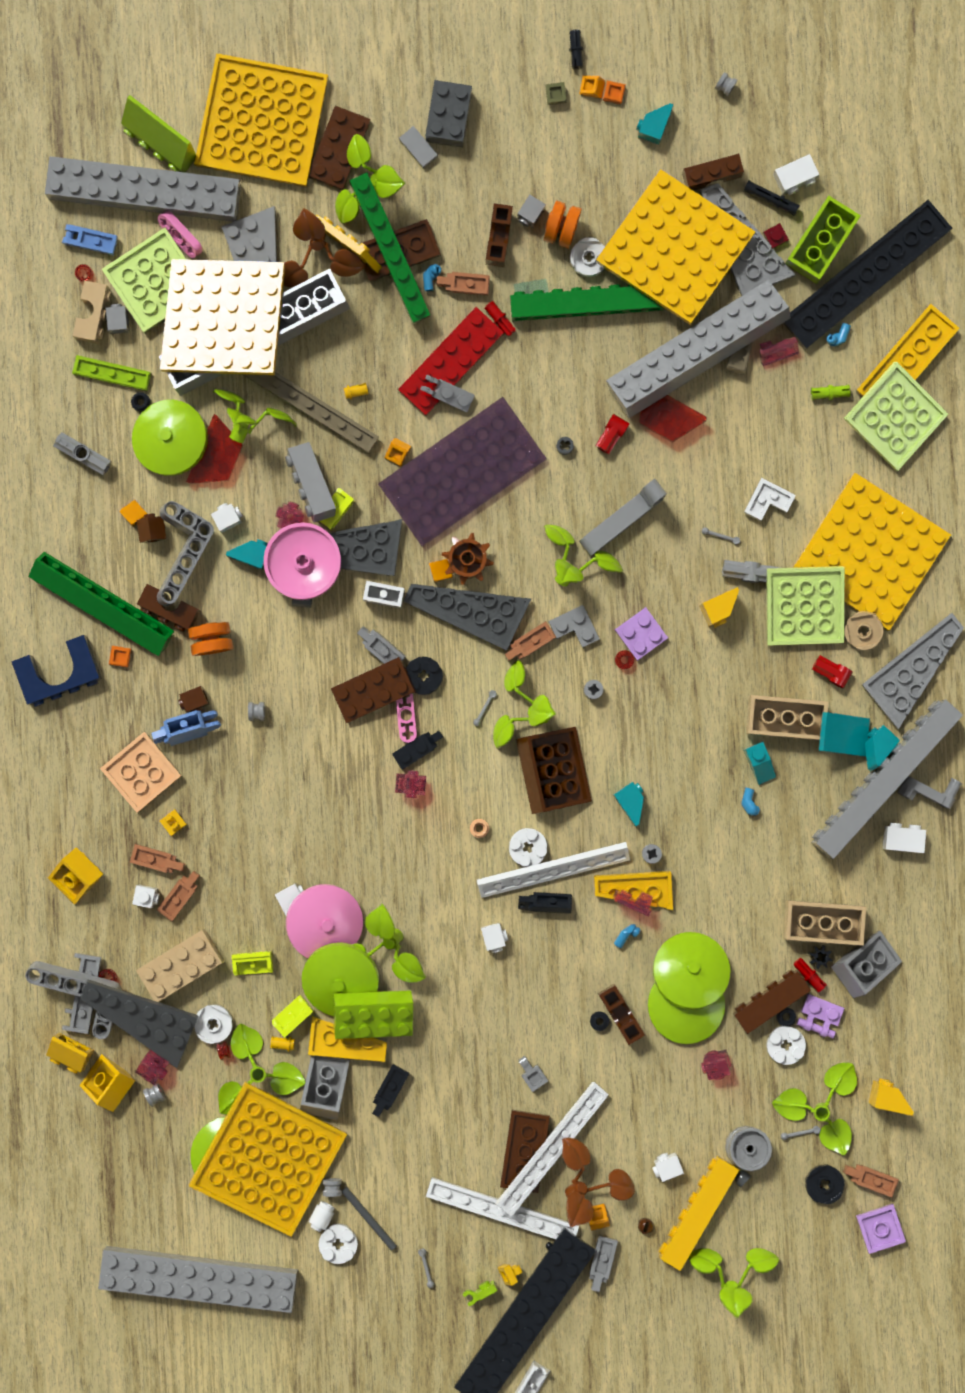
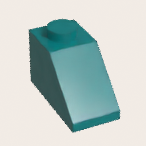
M669 103L645 114L644 120L640 119L636 128L639 131L638 137L659 145L672 112L673 104Z
M257 539V542L251 540L227 551L226 556L263 570L264 553L268 543Z
M885 725L878 729L874 727L867 734L869 738L865 742L867 767L870 772L879 767L900 742Z
M764 742L757 743L743 750L758 785L776 778Z
M631 782L613 794V796L634 826H638L644 800L642 793L644 791L638 783L634 784Z

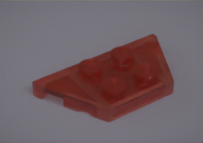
M666 395L641 411L639 423L673 443L706 422L707 417Z
M215 414L207 429L208 442L201 460L191 469L186 481L189 484L229 481L243 448L242 443L234 441L229 437L231 431Z

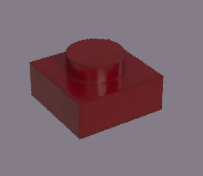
M781 223L763 232L765 239L772 246V249L789 241Z

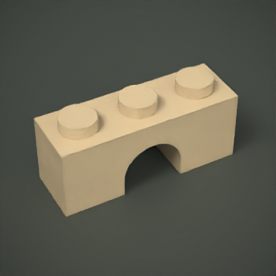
M84 280L80 299L83 303L93 305L94 310L89 318L82 319L76 317L73 337L76 340L98 344L99 339L103 337L104 329L101 327L103 321H106L107 318L105 308L107 302H110L111 291H109V287L105 284Z

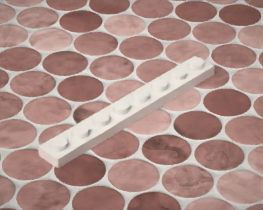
M626 842L478 879L477 884L480 896L483 898L629 861L628 847Z
M592 1082L495 1204L512 1217L562 1154V1139L575 1138L609 1094Z
M433 1177L426 1194L428 1198L553 1239L558 1237L564 1227L575 1235L579 1228V1225L569 1227L568 1221L522 1206L511 1217L495 1204L498 1198Z

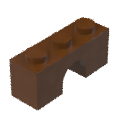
M735 154L684 168L682 176L685 186L694 191L705 188L707 184L714 181L723 180V182L742 178L744 169L740 155Z
M494 203L485 265L505 266L513 206Z
M146 584L137 602V605L141 606V611L148 615L153 612L158 615L157 619L165 623L171 621L175 623V628L183 632L185 629L188 630L193 627L201 610L181 601L177 609L167 611L157 601L159 589Z
M615 984L598 993L628 1045L645 1036Z

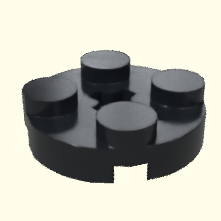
M418 657L410 661L406 667L416 690L414 693L431 694L442 683V669L438 662L430 657ZM422 670L429 674V678H426L425 681H421V678L418 677Z
M829 1164L818 1165L812 1168L806 1176L805 1188L808 1195L814 1201L832 1204L843 1194L844 1178L835 1167ZM823 1179L825 1181H830V1183H828V1189H825L824 1187L820 1188V1185L822 1184L821 1181Z

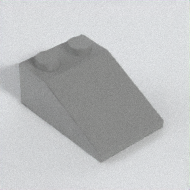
M878 931L864 941V946L858 945L839 959L831 968L850 995L856 998L866 995L902 963V960L883 933Z
M311 1056L300 1110L314 1116L338 1120L350 1059Z

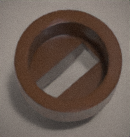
M649 1218L640 1219L638 1222L639 1231L643 1234L652 1232L653 1222ZM646 1222H648L647 1230L643 1231Z

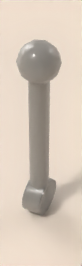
M706 527L701 531L704 535L710 534L732 541L735 545L740 543L739 537L732 538L710 531Z
M491 690L489 692L488 700L478 718L473 721L475 726L481 724L480 720L491 700L496 697V691Z
M814 1126L813 1129L789 1134L782 1133L781 1139L787 1140L789 1137L813 1132L819 1134L821 1129L818 1126Z
M422 1248L418 1251V1254L422 1257L428 1280L427 1287L433 1288L434 1282L431 1280L425 1257L426 1250Z

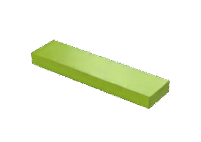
M76 355L72 371L73 375L143 391L148 390L151 372L79 355Z

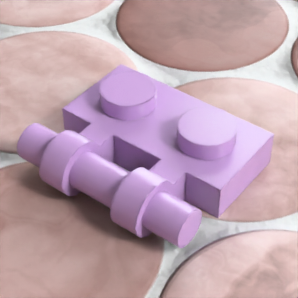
M807 994L801 1012L808 1014L806 1020L799 1018L797 1025L803 1027L806 1031L812 1030L819 1033V1036L824 1038L827 1036L833 1039L836 1031L830 1030L829 1026L830 1024L838 1026L844 1007ZM814 1017L823 1020V1025L820 1026L813 1023Z

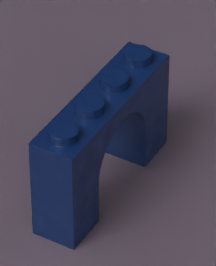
M81 635L66 641L73 661V671L69 679L59 685H49L41 678L32 655L11 661L27 705L37 707L45 704L44 700L49 698L52 701L59 699L63 693L68 691L69 694L78 692L80 687L84 685L91 687L99 684L98 680H101L102 677L87 636Z

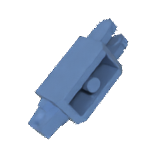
M212 710L205 713L193 711L166 719L163 722L164 726L160 727L161 730L151 733L155 744L164 742L174 746L208 735L207 732L218 729L221 726L219 721L204 723L216 718L218 715L217 711Z

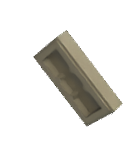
M753 342L729 356L726 370L745 375Z

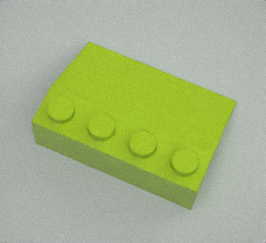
M131 95L127 97L121 122L124 128L123 132L131 139L133 137L138 139V144L145 150L151 149L154 152L153 155L159 161L165 160L169 163L168 167L172 171L185 173L196 157L191 142Z

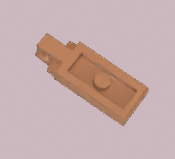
M460 272L447 273V277L437 276L436 286L446 287V291L488 296L490 275Z
M545 621L515 640L510 645L512 650L507 652L505 657L508 661L516 656L519 660L525 658L555 639L556 636Z
M138 844L134 845L130 863L165 873H172L173 869L184 871L185 863L176 861L177 856Z
M193 871L188 878L183 876L182 879H179L157 911L170 921H173L196 891L195 889L198 886L195 882L200 874Z
M845 1164L843 1170L845 1174L852 1176L851 1181L857 1185L889 1197H893L899 1181L896 1177L859 1164L856 1165V1168Z

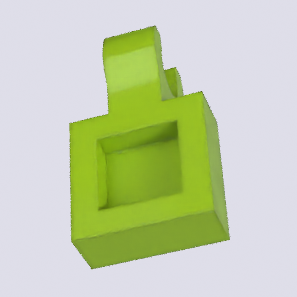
M487 1280L481 1283L477 1291H464V1297L467 1295L473 1297L468 1302V1306H472L476 1301L497 1292V1285L494 1280L491 1282Z

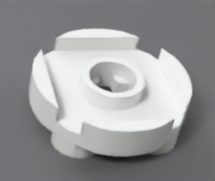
M584 238L578 241L570 254V262L574 271L585 277H593L602 273L604 268L596 263V259L605 246L595 238ZM587 253H591V256H594L595 259L587 262L584 256H587Z
M524 828L512 836L509 842V852L512 859L522 866L537 865L544 859L547 853V842L540 832ZM525 842L533 844L532 852L523 851L522 848L525 847Z
M214 1004L207 1005L196 1014L198 1019L194 1027L199 1039L206 1043L214 1044L225 1040L230 1035L233 1019L227 1009ZM216 1019L218 1028L210 1029L208 1021Z
M779 1026L769 1035L766 1047L768 1054L777 1063L790 1065L796 1063L804 1056L806 1043L804 1036L796 1028ZM784 1040H787L788 1043H791L789 1050L781 1048V1045L784 1044Z
M344 1224L329 1226L324 1230L319 1239V1250L322 1257L334 1264H343L351 1260L358 1246L356 1234ZM336 1239H340V1242L344 1243V1246H341L340 1249H336V1246H333V1242H336Z

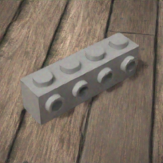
M310 442L288 448L287 456H285L288 468L291 467L293 470L292 478L294 483L299 485L298 493L300 499L306 503L305 511L307 516L312 518L313 523L334 517L336 507Z

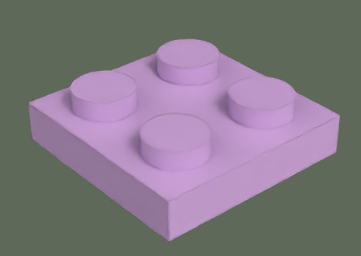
M646 607L615 629L637 661L668 639Z
M893 1204L856 1215L869 1254L906 1242Z

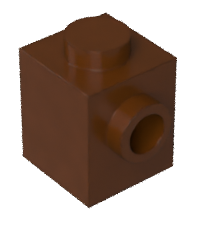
M154 513L145 514L144 518L137 520L140 543L158 542L166 539V527L161 516L156 517Z
M202 686L179 694L181 698L178 700L179 705L187 713L203 711L202 707L209 705Z

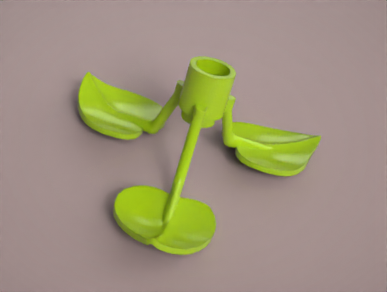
M360 134L353 136L347 149L349 164L353 168H360L362 166L374 173L370 180L379 197L388 198L394 195L404 186L405 182L399 177L393 167L389 165H383L379 169L367 166L366 163L371 159L370 146ZM347 189L342 190L338 194L335 202L336 214L342 224L353 221L360 210L354 192L351 194Z
M213 390V393L236 404V410L227 408V413L234 426L229 437L234 441L244 443L247 433L251 434L252 430L266 415L291 422L295 427L297 425L285 412L269 407L255 421L252 417L240 412V403H245L242 397L227 390Z
M544 526L545 532L552 542L565 546L563 559H557L555 562L557 573L555 581L561 586L567 587L569 583L581 582L583 580L582 571L593 562H597L604 570L623 572L618 560L610 553L601 550L596 551L595 557L580 569L574 567L566 561L570 548L569 545H573L575 542L572 535L560 526Z
M520 660L514 662L507 671L504 686L509 692L515 689L516 693L532 704L528 709L529 718L510 719L508 715H503L497 721L493 732V740L497 749L505 746L512 739L514 734L513 722L529 721L531 726H539L547 723L550 718L556 715L547 696L539 695L533 701L519 690V687L522 686L525 680V670Z
M381 904L367 915L365 926L370 934L379 936L380 939H383V942L367 954L371 956L383 946L387 949H395L394 959L396 961L392 964L394 974L405 982L424 980L426 975L422 970L419 960L413 954L405 952L398 956L399 949L401 948L399 944L404 936L399 929L395 928L389 912ZM351 944L366 952V949L362 944Z
M239 1024L235 1028L231 1037V1050L238 1059L249 1057L253 1068L249 1072L251 1079L248 1083H260L265 1077H272L270 1082L271 1088L280 1095H288L305 1085L302 1073L290 1063L280 1062L275 1064L273 1074H266L262 1067L256 1066L252 1055L259 1053L262 1048L263 1040L261 1035L244 1024ZM235 1081L227 1082L220 1088L218 1102L221 1114L227 1115L242 1088L239 1083Z
M847 1062L838 1063L829 1068L825 1073L824 1083L827 1087L832 1088L825 1103H818L815 1108L805 1105L807 1102L806 1095L796 1088L785 1090L772 1102L775 1110L789 1120L798 1121L803 1119L806 1115V1108L814 1113L817 1120L828 1122L829 1124L821 1128L819 1134L820 1141L826 1148L841 1155H845L850 1147L851 1129L849 1124L843 1119H837L832 1123L829 1119L830 1108L828 1105L834 1091L839 1095H848L856 1087L855 1067L852 1063Z
M706 1248L696 1249L688 1257L691 1265L701 1273H713L716 1269L718 1270L722 1288L719 1293L720 1300L736 1318L752 1304L751 1294L741 1288L750 1268L753 1267L758 1273H766L773 1270L779 1262V1257L762 1248L749 1250L746 1254V1260L750 1264L746 1267L737 1284V1282L732 1280L727 1283L724 1282L722 1268L719 1266L722 1263V1257L716 1251Z

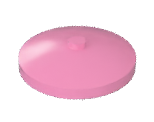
M294 523L280 529L268 542L264 553V569L268 580L278 592L292 599L309 600L321 596L334 585L341 569V554L334 538L323 528L311 523Z
M330 884L315 885L301 892L291 903L286 916L288 938L294 948L306 958H309L314 951L327 944L357 943L363 928L361 908L355 898L343 888Z

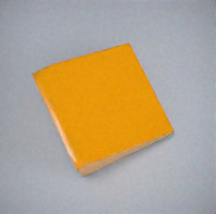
M583 76L579 94L593 98H602L605 80L600 76Z
M394 438L384 458L401 467L411 446Z
M133 500L119 511L133 527L137 524V520L144 518V515L147 514L136 500Z
M448 559L429 563L434 583L453 577L452 574L446 575L445 573L449 567Z
M605 1204L593 1206L594 1215L589 1222L591 1230L610 1226Z

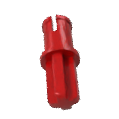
M494 301L485 306L484 309L494 319V324H498L506 336H511L516 331L515 327L507 319V314H503Z
M798 958L793 963L794 967L804 976V980L808 981L818 993L825 988L827 984L816 974V970H812L802 958Z

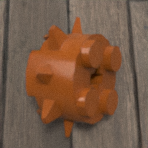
M471 533L468 539H462L461 541L456 537H452L454 546L451 547L450 551L442 552V556L449 559L450 566L445 571L446 575L455 573L460 577L461 585H464L467 579L474 577L483 581L482 572L485 566H492L494 562L486 558V551L490 544L480 545L479 542L475 541L474 533ZM466 554H469L470 558L473 559V561H469L468 564L465 563V560L462 559L463 557H466Z

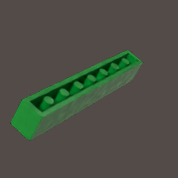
M368 173L351 179L349 181L350 186L411 323L414 324L430 317L429 310Z
M629 284L628 287L610 285L609 288L601 289V286H592L589 290H582L581 287L571 288V291L553 289L552 292L544 293V290H535L533 294H525V292L519 291L514 292V295H510L512 322L664 310V307Z
M43 552L34 561L28 577L38 584L51 590L69 603L74 604L157 656H160L167 648L174 630L46 552Z

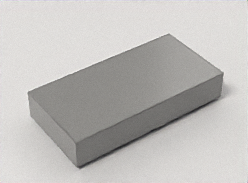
M414 126L399 137L401 143L422 168L438 157L437 153Z

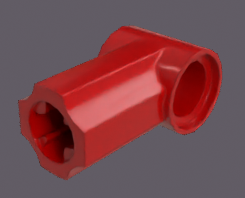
M613 414L595 446L602 452L610 454L630 423Z
M819 655L811 669L842 689L845 688L853 673L849 668L841 664L837 665Z

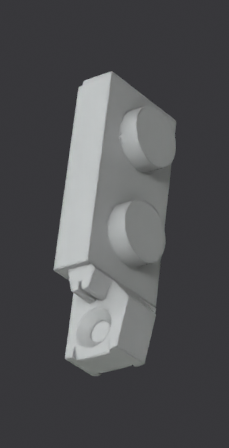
M363 626L357 632L364 639L362 643L365 645V648L384 664L398 657H401L403 661L407 657L374 629L370 632Z
M598 1236L596 1252L594 1253L589 1272V1279H593L591 1287L593 1291L599 1292L601 1283H606L607 1279H609L618 1243L616 1239Z

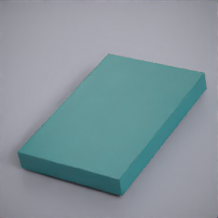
M823 712L819 751L866 757L865 742L868 739L870 718Z

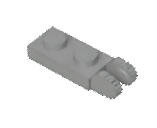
M426 375L425 379L431 383H436L437 386L434 391L426 386H422L420 390L431 394L432 397L468 412L475 396L474 394L441 379L438 380Z

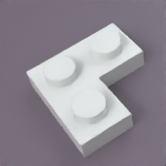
M761 478L744 513L759 521H762L769 505L787 513L796 495Z

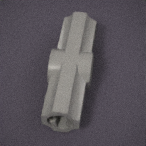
M63 432L58 435L53 445L103 476L110 468L112 461ZM85 449L87 455L84 458H79V451Z
M724 560L722 577L742 579V581L751 583H767V568L780 567L761 565V563L751 561L737 562Z

